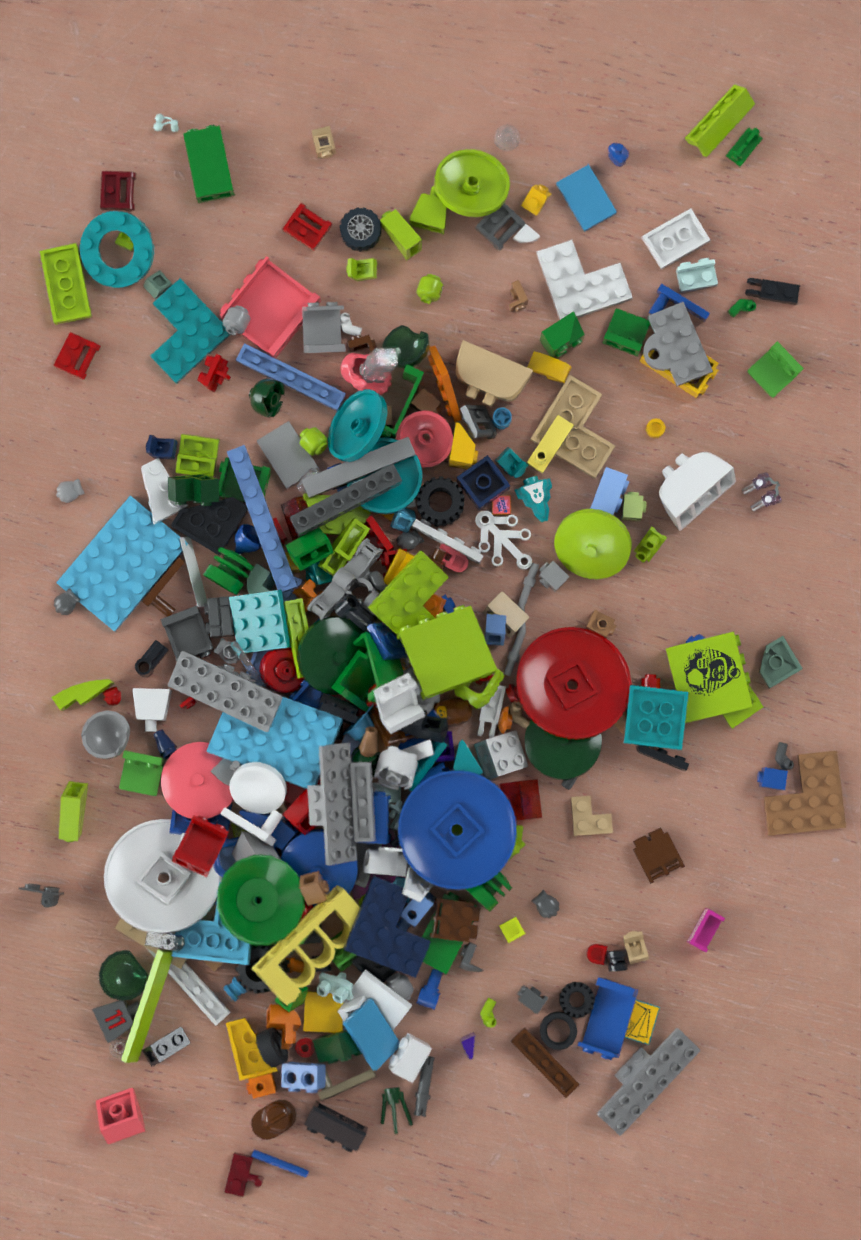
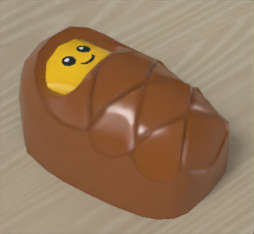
M462 698L441 700L433 706V709L441 718H447L448 727L466 723L472 718V707L468 700H463Z

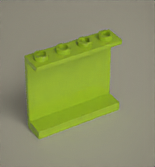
M465 605L458 606L454 609V612L449 614L442 612L436 615V618L433 620H429V618L423 619L418 622L419 625L411 627V625L404 626L397 634V639L402 640L421 687L420 695L423 701L490 676L497 671L471 605L465 607Z

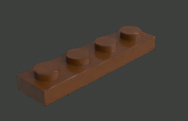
M525 1027L511 1040L520 1052L565 1098L580 1085Z

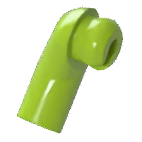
M489 997L480 1015L484 1025L493 1028L496 1026L497 1020L492 1010L497 1002Z

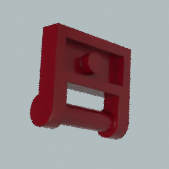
M102 171L101 210L135 211V204H133L135 172ZM121 179L127 180L126 203H120Z

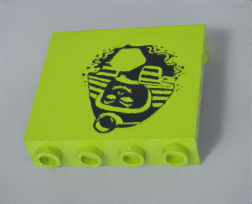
M734 631L666 648L676 691L689 692L685 723L753 707L752 703L756 702L753 691L748 689L747 684L751 683L749 673H744L743 665L746 664L744 654L739 653L738 646H741L739 634L735 635Z

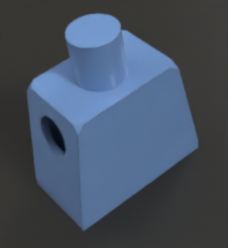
M428 892L421 902L411 899L401 913L402 918L397 923V926L405 931L411 925L415 927L434 904L437 897Z

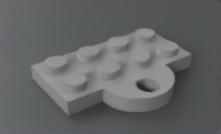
M684 302L647 317L654 334L647 339L643 348V356L651 368L659 371L670 370L677 387L713 372ZM656 350L659 353V358L651 359L648 355L649 351Z

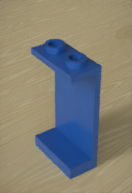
M598 977L596 985L599 988L594 1008L591 1011L583 1042H579L578 1046L583 1047L582 1051L594 1054L595 1051L601 1053L602 1058L612 1061L613 1058H619L639 990Z

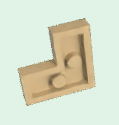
M591 796L571 797L574 836L613 833L611 814L592 815Z

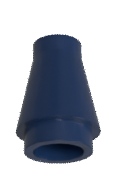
M163 729L153 734L160 756L168 759L177 750V746L165 734Z

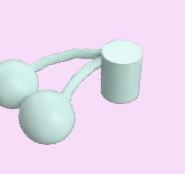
M162 114L156 115L155 131L162 130L163 126L169 123L173 132L179 130L177 120L164 117ZM164 119H170V120H171V121L165 122V123H163V124L161 123Z

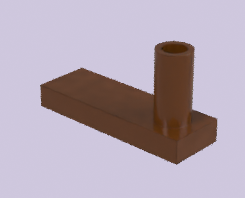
M178 557L142 601L147 606L152 604L166 617L172 615L176 609L158 594L184 564L181 558Z

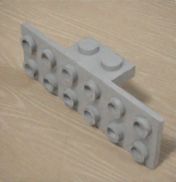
M181 651L169 680V687L262 731L269 732L282 701V696L255 684L256 681L251 679L250 674L242 671L238 673L234 671L235 668L228 664L216 666L188 652Z
M350 743L320 746L321 785H308L310 825L324 826L326 865L357 860V851L354 838Z
M676 1028L651 1056L641 1047L614 1075L623 1086L597 1112V1115L621 1136L700 1052V1049L679 1028Z

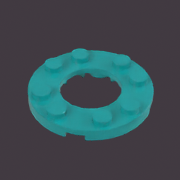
M109 211L98 215L86 226L81 237L80 256L84 268L95 281L108 287L123 288L136 284L145 277L154 260L155 247L150 230L138 217L127 212ZM111 231L124 232L131 238L134 245L132 260L122 268L109 267L101 258L99 251L101 240Z

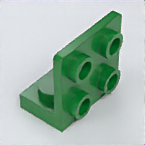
M616 308L602 343L638 357L650 322L647 319Z

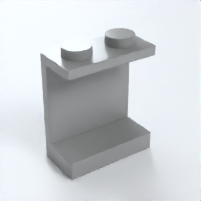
M319 302L308 303V307H302L304 353L345 352V344H341L340 309H344V306H338V302H326V306H319Z

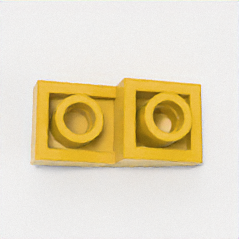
M534 351L527 368L532 369L534 373L545 375L547 379L565 383L571 365Z

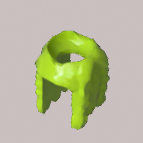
M498 669L482 693L472 691L469 688L471 683L455 688V695L463 700H468L475 709H480L487 705L491 697L497 692L500 682L503 681L504 674Z

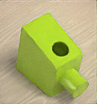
M432 186L430 195L424 193L420 195L411 214L409 225L444 234L447 207L437 196L435 186Z

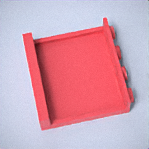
M266 256L264 260L260 259L255 266L256 270L252 275L248 274L241 289L237 288L232 294L233 299L229 304L225 303L220 310V317L223 320L228 309L236 305L247 309L251 319L245 332L241 335L266 354L276 359L303 325L302 307H308V303L319 302L320 304L321 298L315 292L311 293L278 268Z

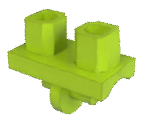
M651 527L635 548L634 552L637 553L635 557L641 562L646 560L650 562L667 537L657 532L654 527Z

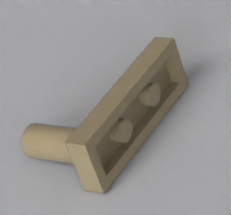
M371 1069L333 1086L326 1070L325 1088L318 1095L320 1100L324 1101L377 1076L375 1071Z

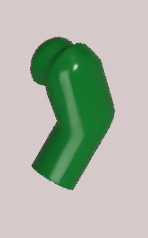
M739 299L727 312L734 318L740 311H754L757 305L753 300Z

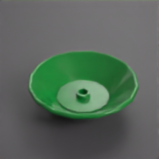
M254 854L238 860L225 872L217 891V909L223 925L235 938L250 945H270L285 939L297 927L304 912V896L300 890L299 875L287 862L272 855ZM257 896L261 899L259 904L255 902Z

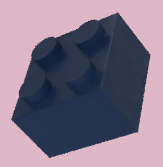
M488 455L457 477V482L478 511L507 492L511 486Z

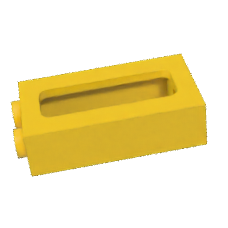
M651 350L648 353L649 357L653 360H655L652 357L655 350ZM641 356L639 362L675 384L670 370H655L646 363L644 356ZM709 356L707 358L713 370L712 373L701 377L697 384L688 382L678 386L695 398H697L699 393L701 395L705 393L708 388L707 381L709 378L713 380L719 371L716 369L719 363Z

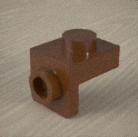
M356 335L351 337L350 341H347L350 352L368 347L370 354H375V350H377L375 340H371L369 335L363 337Z

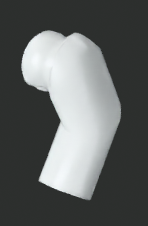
M342 313L340 315L342 331L354 336L361 335L362 328L353 326L350 315Z

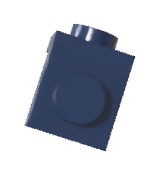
M149 435V439L146 442V452L154 459H175L178 441L176 439L157 438L154 435Z

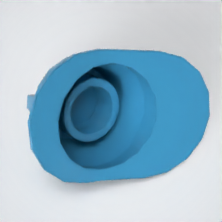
M373 705L357 720L356 724L350 725L342 735L348 734L355 741L361 742L366 728L374 727L368 714Z

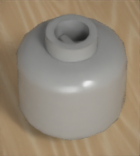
M238 305L228 309L223 319V325L229 334L236 335L245 332L251 319L248 310Z
M396 973L386 980L387 983L385 985L406 1001L411 999L410 996L414 988L406 975Z

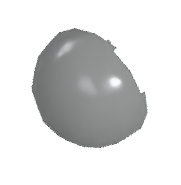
M107 710L98 712L90 717L83 726L81 734L83 746L89 754L96 758L107 760L115 758L127 746L130 726L124 716L117 712Z

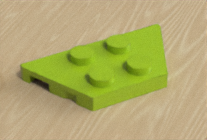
M304 493L303 499L308 507L331 495H317L309 498ZM359 506L319 528L324 534L340 535L353 518L365 524L371 512Z

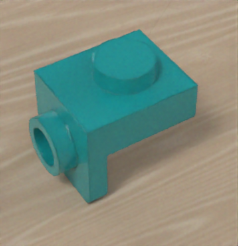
M509 447L495 460L513 478L522 476L528 467V464L522 461Z

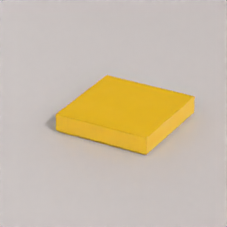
M308 991L305 998L303 1031L328 1033L343 1031V1020L338 1012L343 1003L335 1002L331 993L322 997L317 992Z

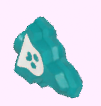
M533 476L523 480L524 485L514 490L517 498L523 500L525 506L532 509L534 516L541 523L548 521L550 511L548 501L551 498L550 490L552 489L551 479L539 480L538 476Z

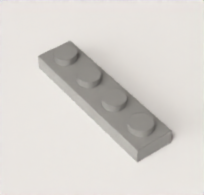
M371 762L350 763L355 842L376 841Z

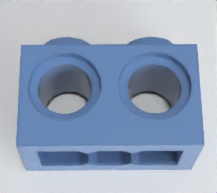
M287 1062L282 1064L281 1088H289L290 1092H299L300 1089H306L307 1093H318L319 1089L325 1088L326 1064ZM294 1073L296 1074V1077H297L296 1081L293 1079V1074H294ZM311 1074L314 1076V1082L311 1081Z

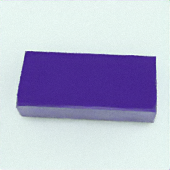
M474 1032L461 1038V1044L470 1060L473 1059Z

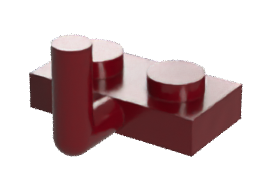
M234 1152L225 1193L243 1197L247 1181L253 1182L256 1187L262 1185L263 1177L250 1173L253 1157Z

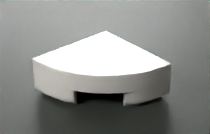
M525 224L513 237V240L519 243H530L538 240L540 235Z

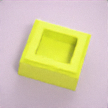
M517 917L499 925L508 943L525 934Z

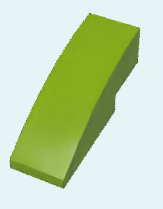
M353 518L331 545L334 553L322 559L318 566L334 576L341 567H344L347 561L351 560L370 528Z
M110 679L83 682L62 690L51 698L57 707L64 711L77 701L82 706L86 705L115 683Z

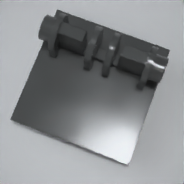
M29 883L25 884V887H19V890L42 893L41 904L46 908L56 906L59 895L64 894V892H59L60 888L48 886L40 889L38 884Z

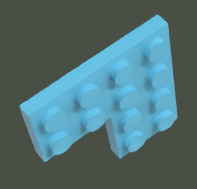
M217 905L214 921L200 920L186 929L175 932V934H180L183 937L174 936L172 957L249 965L252 945L235 938L222 923Z

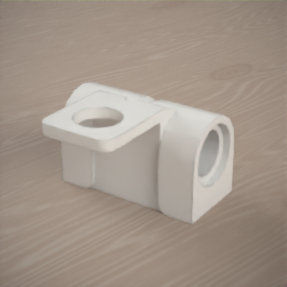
M379 847L378 850L367 849L364 856L363 873L406 877L407 860L402 852L403 849Z

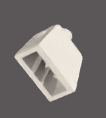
M133 688L136 719L145 720V732H157V721H166L172 690Z

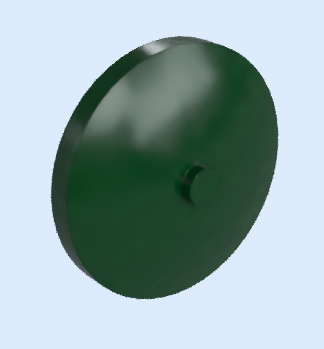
M341 617L324 618L309 627L299 643L297 652L298 667L304 680L320 692L333 695L339 694L331 687L358 650L364 654L367 652V648L356 646L353 643L365 631L361 630L351 620Z
M530 720L525 732V750L529 761L541 774L552 779L571 780L584 775L594 766L601 752V734L585 739H566L543 730L532 720Z

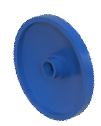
M317 829L311 830L306 835L303 833L299 834L290 841L281 857V860L287 862L299 875V878L301 875L319 871L323 880H326L328 883L329 892L338 885L349 894L358 876L357 860L326 865L324 830Z

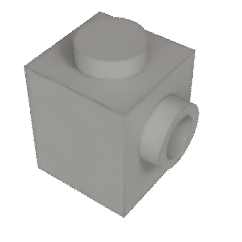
M554 561L550 564L546 562L539 569L541 571L539 574L541 578L539 580L540 583L547 589L550 587L554 592L569 578Z

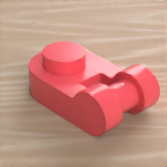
M441 544L439 548L446 551V554L452 555L449 561L443 558V561L446 563L445 567L456 573L464 572L468 568L467 557L451 547Z

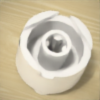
M389 746L387 750L382 751L379 755L374 774L375 779L377 777L379 779L378 783L389 789L399 790V787H405L404 790L409 789L413 784L418 764L417 756L414 753L401 751L395 746Z

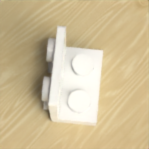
M517 731L508 732L474 744L484 776L489 780L528 767Z

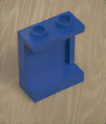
M374 791L373 794L376 841L356 843L388 844L391 842V834H388V811L391 795H385V791Z

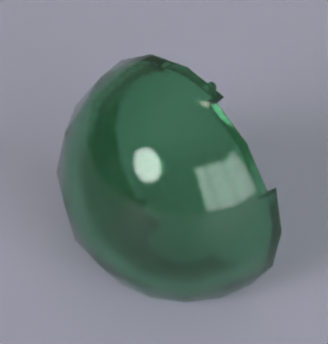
M401 325L393 329L385 337L382 353L386 360L395 367L405 368L407 364L415 367L428 354L430 348L429 336L426 332L421 331L418 334L409 327Z
M129 950L116 951L109 955L102 963L99 971V984L103 992L110 998L119 1001L132 1000L144 991L149 974Z

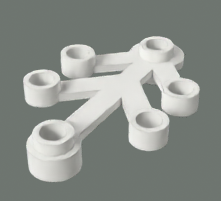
M489 511L479 512L475 520L476 525L481 529L479 550L482 553L489 551V530L494 535V556L492 557V564L498 567L503 563V557L501 556L503 544L517 559L518 568L522 570L529 569L532 564L531 557L527 554H522L508 538L527 541L531 537L530 530L526 528L521 531L499 530L495 524H507L510 527H514L517 525L518 518L515 515L494 517ZM483 517H487L489 521L487 523H483L481 519ZM509 518H514L516 522L510 524L508 520ZM522 532H528L529 536L527 538L522 537ZM481 544H487L488 548L486 550H482ZM499 557L501 562L496 564L494 558ZM522 558H526L528 560V563L526 565H523L521 563Z

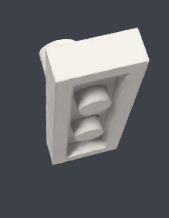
M225 807L220 813L229 821L270 846H273L276 841L271 834L283 817L282 814L273 810L260 829Z

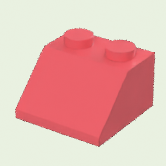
M133 1087L96 1100L100 1132L108 1145L145 1132L143 1115Z

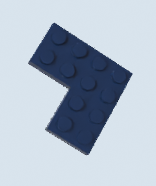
M373 876L343 949L416 978L431 941L396 927L408 899V896L403 894L404 887Z

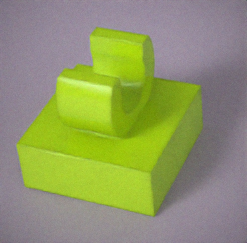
M120 231L115 244L133 252L134 245L131 238Z

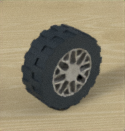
M357 207L356 209L349 210L344 215V218L341 219L340 233L343 242L346 243L348 248L350 247L352 250H358L359 252L368 251L379 242L382 230L381 222L377 214H374L372 210Z

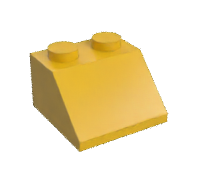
M456 423L449 467L467 470L477 463L478 451H475L476 445L460 423Z

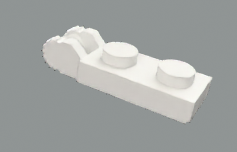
M499 685L497 692L491 697L490 702L481 708L477 736H482L484 723L488 722L492 723L489 738L494 737L506 686Z

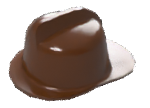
M277 1100L270 1103L254 1114L251 1124L253 1132L257 1137L265 1140L279 1136L294 1125L296 1121L295 1108L286 1100Z

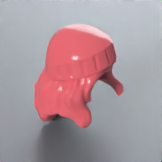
M350 353L342 360L341 374L343 378L358 391L370 389L380 395L388 392V387L392 385L391 371L384 359L378 354L362 355Z

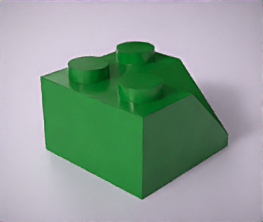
M574 311L541 332L540 342L550 357L555 358L557 356V358H560L567 353L566 350L570 347L576 348L583 343L582 340L585 334Z

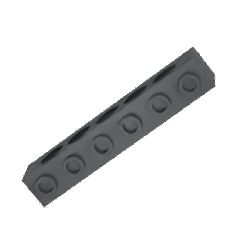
M391 464L291 516L290 521L300 538L402 484V479L394 464Z

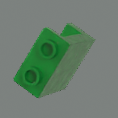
M226 457L225 461H221L219 472H221L219 497H234L240 502L245 503L231 462ZM253 465L265 497L271 469L265 466L258 467Z
M358 650L331 687L365 712L369 709L365 702L368 698V689L376 684L368 651L364 654Z

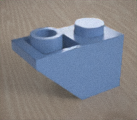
M487 614L485 641L487 644L504 646L506 615Z

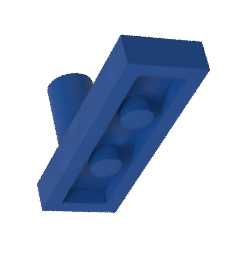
M662 283L657 290V293L660 295L648 312L651 315L664 310L670 300L675 304L684 302L687 311L704 322L710 314Z

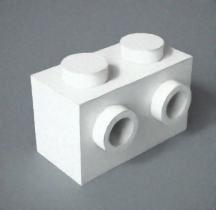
M407 1033L401 1039L396 1054L390 1058L389 1069L394 1074L413 1083L432 1048L428 1043Z

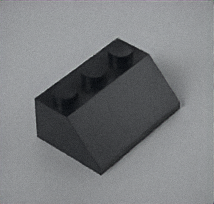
M317 1101L304 1124L308 1126V1131L314 1134L319 1132L325 1135L324 1139L331 1143L337 1141L342 1144L343 1149L349 1152L353 1150L358 1151L368 1131V1127Z

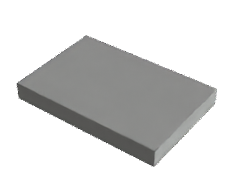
M289 421L257 440V443L286 489L319 470L311 455L300 446V438Z

